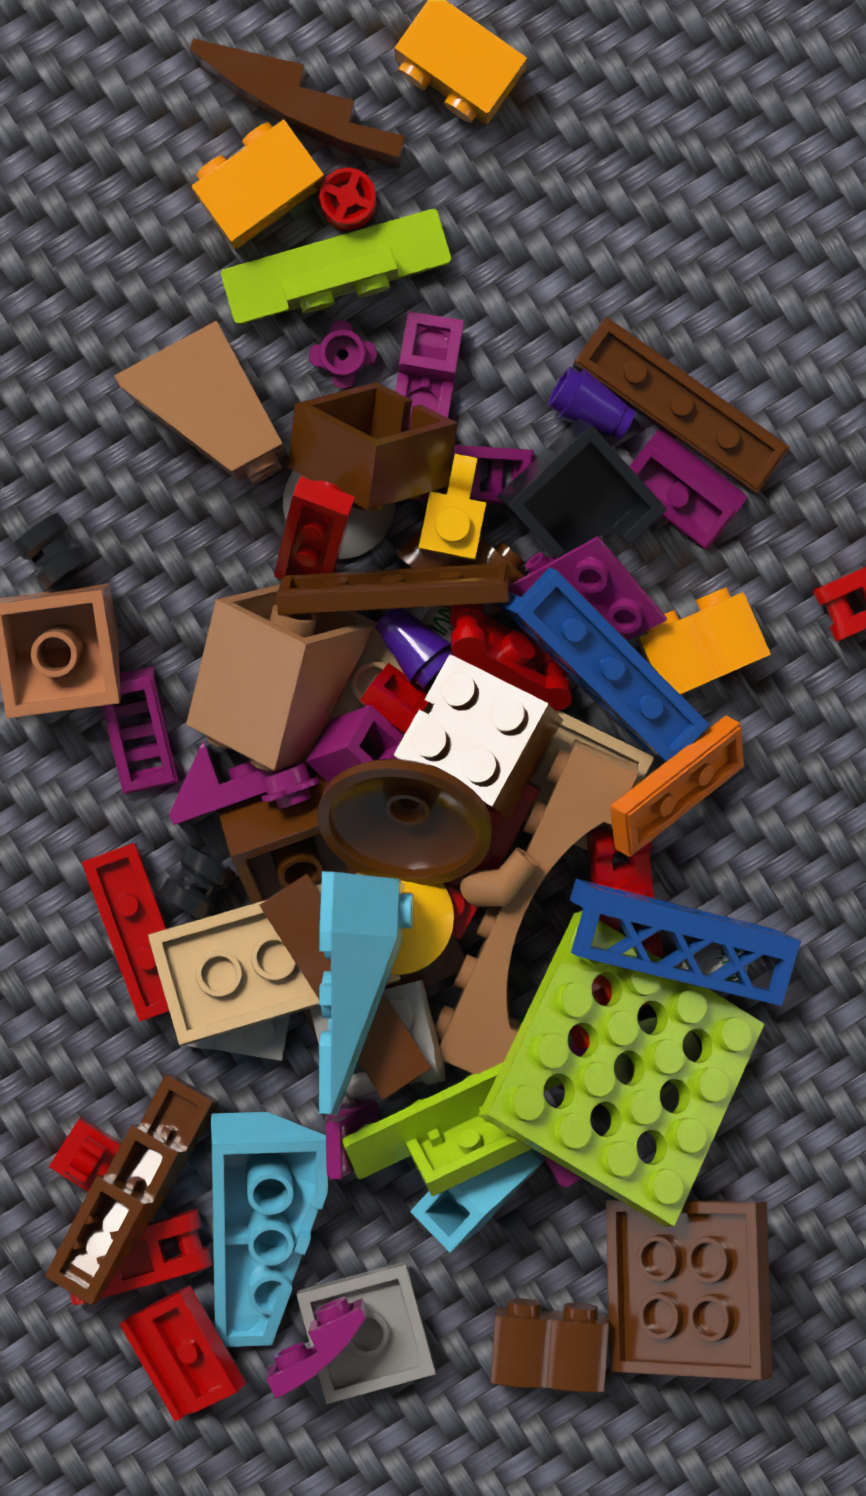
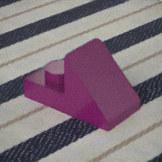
M204 741L169 813L173 825L266 793L262 778L276 772L259 769L250 762L228 769L231 780L222 783L208 742Z

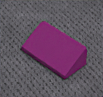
M661 429L656 431L629 466L667 508L661 516L706 550H708L747 499V495Z

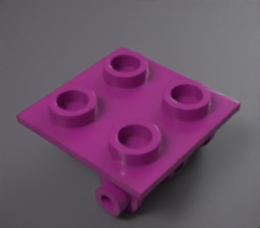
M599 536L557 559L553 556L546 557L542 552L535 554L525 565L529 574L511 584L510 592L522 597L549 567L555 569L626 641L667 620L664 613Z

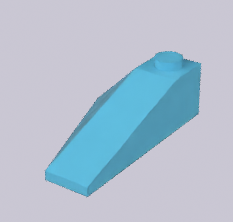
M322 871L319 951H324L325 959H331V971H324L322 983L319 986V1006H321L322 1017L329 1018L328 1030H322L319 1043V1114L338 1115L401 947L403 928L412 929L414 895L404 893V883L400 879Z
M269 1112L211 1113L215 1329L225 1347L272 1345L293 1289L292 1282L302 1255H305L311 1240L310 1233L319 1209H322L328 1193L326 1135Z

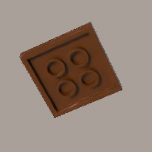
M618 1199L606 1200L610 1372L747 1380L772 1378L767 1202L686 1200L675 1226L663 1227Z

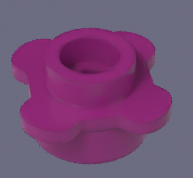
M347 321L334 322L330 327V333L323 339L322 343L312 346L309 351L311 364L317 368H324L333 376L334 385L341 389L352 387L356 381L355 375L364 365L373 364L377 357L374 344L363 342L353 332L352 325ZM342 349L348 352V357L345 360H341L337 356L338 352Z
M305 763L298 764L262 778L267 794L261 796V798L266 803L276 800L279 809L286 808L311 798L308 787L320 782L318 777L310 778Z

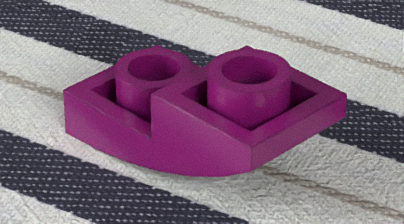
M341 1297L323 1305L315 1311L318 1319L310 1322L308 1331L314 1346L307 1349L305 1343L300 1342L273 1356L276 1364L269 1367L266 1380L275 1399L311 1379L345 1348L365 1320L367 1307L362 1298L349 1303L346 1297Z

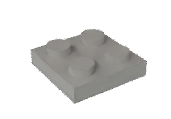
M406 1261L297 1291L296 1295L311 1347L314 1344L308 1331L310 1322L318 1319L315 1314L317 1309L341 1297H346L349 1303L362 1298L367 1307L365 1320L353 1338L326 1367L318 1372L326 1404L436 1374Z

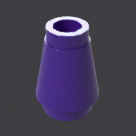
M568 367L558 380L547 403V407L557 412V419L574 424L580 418L593 425L599 433L607 436L610 435L617 440L624 436L635 416V410L626 406L625 402L586 369L578 372Z
M392 608L375 626V629L382 635V639L410 684L417 682L424 690L430 689L449 654L453 655L451 643L403 608Z

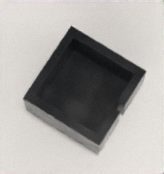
M580 418L497 495V498L550 556H553L555 559L597 536L617 557L621 552L613 543L603 537L610 529L616 536L630 545L667 510L593 425Z

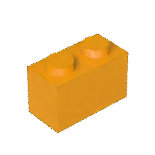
M428 0L394 47L395 61L400 64L397 70L399 74L421 90H425L430 85L447 97L444 105L452 113L468 123L477 118L487 125L526 70L527 57L446 0Z
M284 119L274 127H272L270 122H266L252 130L242 140L245 146L242 150L226 160L224 155H220L209 161L196 173L199 181L191 186L196 198L234 250L240 248L319 191L325 180L320 168Z

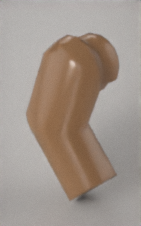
M516 848L499 870L475 869L464 875L460 882L461 894L468 903L475 907L505 906L510 903L539 864L527 852Z

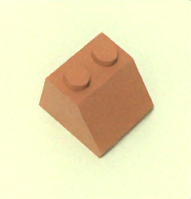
M110 583L0 598V683L6 719L121 702L119 638Z

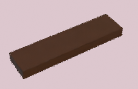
M607 316L573 362L576 368L581 371L586 369L621 400L755 495L790 448V446Z
M507 563L286 575L282 578L276 595L278 615L509 602L511 570L510 565H507Z
M306 874L259 906L319 999V986L322 983L324 971H331V959H325L324 951H319L321 893L310 875ZM383 992L358 1062L382 1100H386L433 1068Z

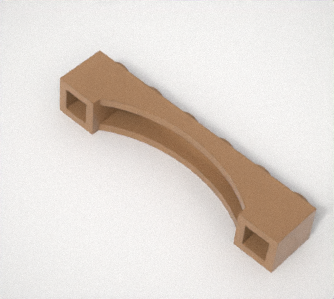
M577 739L574 740L569 752L561 748L558 749L545 779L554 783V787L546 804L535 801L522 832L532 835L525 852L531 855L538 862L539 866L510 903L505 906L487 907L476 933L485 938L477 958L466 955L453 984L462 989L454 1009L446 1005L443 1006L434 1026L437 1039L440 1040L439 1046L443 1061L472 1074L481 1073L504 1062L521 1026L520 1020L512 1017L509 967L513 945L524 913L534 893L558 859L574 843L601 823L605 822L612 825L610 805L632 789L638 775V766Z

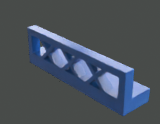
M549 567L522 597L510 592L509 602L496 603L647 754L664 763L667 762L683 748L691 745L710 725L557 570Z
M580 879L575 880L570 901L583 908L571 953L575 956L782 1006L801 940L778 929ZM600 914L617 918L627 936L608 949L591 946ZM631 922L645 926L635 931ZM661 929L669 931L678 950L659 962L651 961L641 942ZM682 935L694 937L695 939L687 944ZM712 942L721 945L729 962L711 974H704L696 963L693 954ZM633 948L637 957L623 953ZM734 948L747 951L737 956ZM762 955L777 958L768 989L753 986L743 968ZM685 961L688 969L676 967V965ZM735 973L739 982L726 978Z

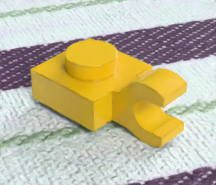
M455 454L447 495L430 491L418 550L475 561L486 502L470 499L478 458Z

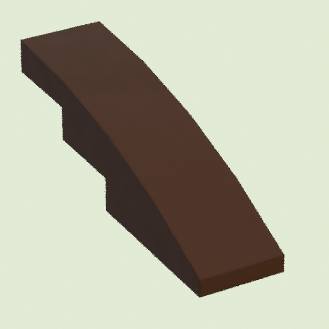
M193 38L190 50L194 62L244 101L280 122L284 119L290 128L334 148L400 169L405 150V136L354 124L356 113L355 101L304 88L306 72L303 64Z
M165 1074L140 1124H131L106 1174L96 1176L44 1277L88 1304L95 1305L158 1211L211 1118V1113H214L220 1101L173 1074Z

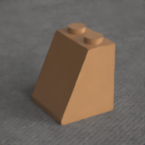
M217 321L114 375L119 386L132 401L237 481L248 477L252 484L282 469L279 460L288 455Z
M280 584L216 599L186 725L207 735L206 739L211 744L221 748L234 749L249 757L250 763L253 766L271 772L281 771L285 767L307 760L364 651L373 626L342 611L278 615L276 595Z

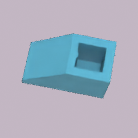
M531 1149L433 1197L428 1191L410 1212L451 1253L478 1233L546 1159L538 1151Z

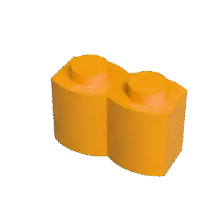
M727 587L696 600L700 611L679 620L676 611L672 610L664 614L667 617L665 622L648 630V634L637 638L646 661L679 694L771 655L744 592L731 597Z

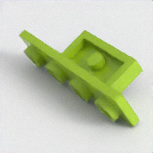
M429 209L222 270L221 277L233 319L236 324L242 325L297 308H301L302 313L319 311L334 305L335 297L356 292L357 297H366L383 292L390 288V281L448 265L451 262V255L438 211L436 209Z
M503 1062L481 1073L470 1075L454 1086L428 1098L420 1099L409 1107L376 1123L367 1124L357 1132L344 1137L342 1143L357 1178L363 1179L411 1156L433 1197L533 1149L478 1116ZM553 1075L550 1076L544 1085V1092L562 1084L560 1079Z

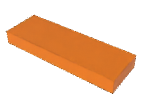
M725 715L702 733L691 745L683 748L610 805L616 850L631 857L744 767L740 722Z

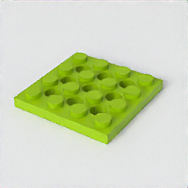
M582 912L574 913L478 1116L663 1227L675 1226L765 1024L708 988L575 956L571 953L582 915ZM598 920L591 946L608 949L626 937ZM633 948L623 953L637 957ZM645 949L651 961L659 962L662 960ZM597 975L604 976L612 988L611 1000L606 1006L598 1004L592 995V983ZM644 1003L649 1004L657 1015L656 1028L650 1035L640 1028L637 1020L639 1008ZM576 1024L586 1030L590 1041L589 1048L581 1057L576 1056L568 1045L569 1031ZM689 1031L694 1032L702 1044V1052L696 1062L690 1061L683 1051V1040ZM621 1053L626 1054L634 1065L633 1078L627 1085L622 1084L614 1072L615 1060ZM552 1075L560 1079L565 1089L564 1100L557 1108L550 1106L544 1097V1085ZM667 1081L673 1083L679 1092V1103L672 1113L665 1110L660 1101V1090ZM597 1104L605 1106L611 1117L610 1128L603 1136L598 1135L593 1130L590 1122L591 1112ZM645 1131L652 1135L656 1142L655 1157L648 1164L643 1162L637 1153L638 1138Z

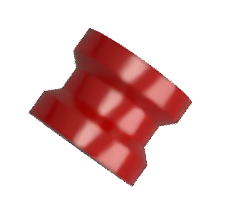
M349 167L336 169L325 178L321 185L319 198L322 213L330 225L338 230L351 232L360 230L370 223L375 215L377 201L374 184L368 175L359 169ZM356 205L359 206V207H361V208L355 207L354 209L348 210V208H353V207L356 206Z

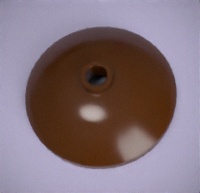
M409 759L373 760L341 772L324 789L317 813V822L323 839L330 849L348 865L370 876L395 878L420 885L444 883L466 875L475 869L485 858L492 837V820L489 810L480 796L471 787L442 768Z

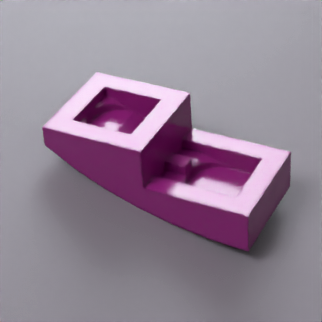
M408 311L395 392L413 400L408 430H410L412 409L416 405L421 404L448 418L464 320Z

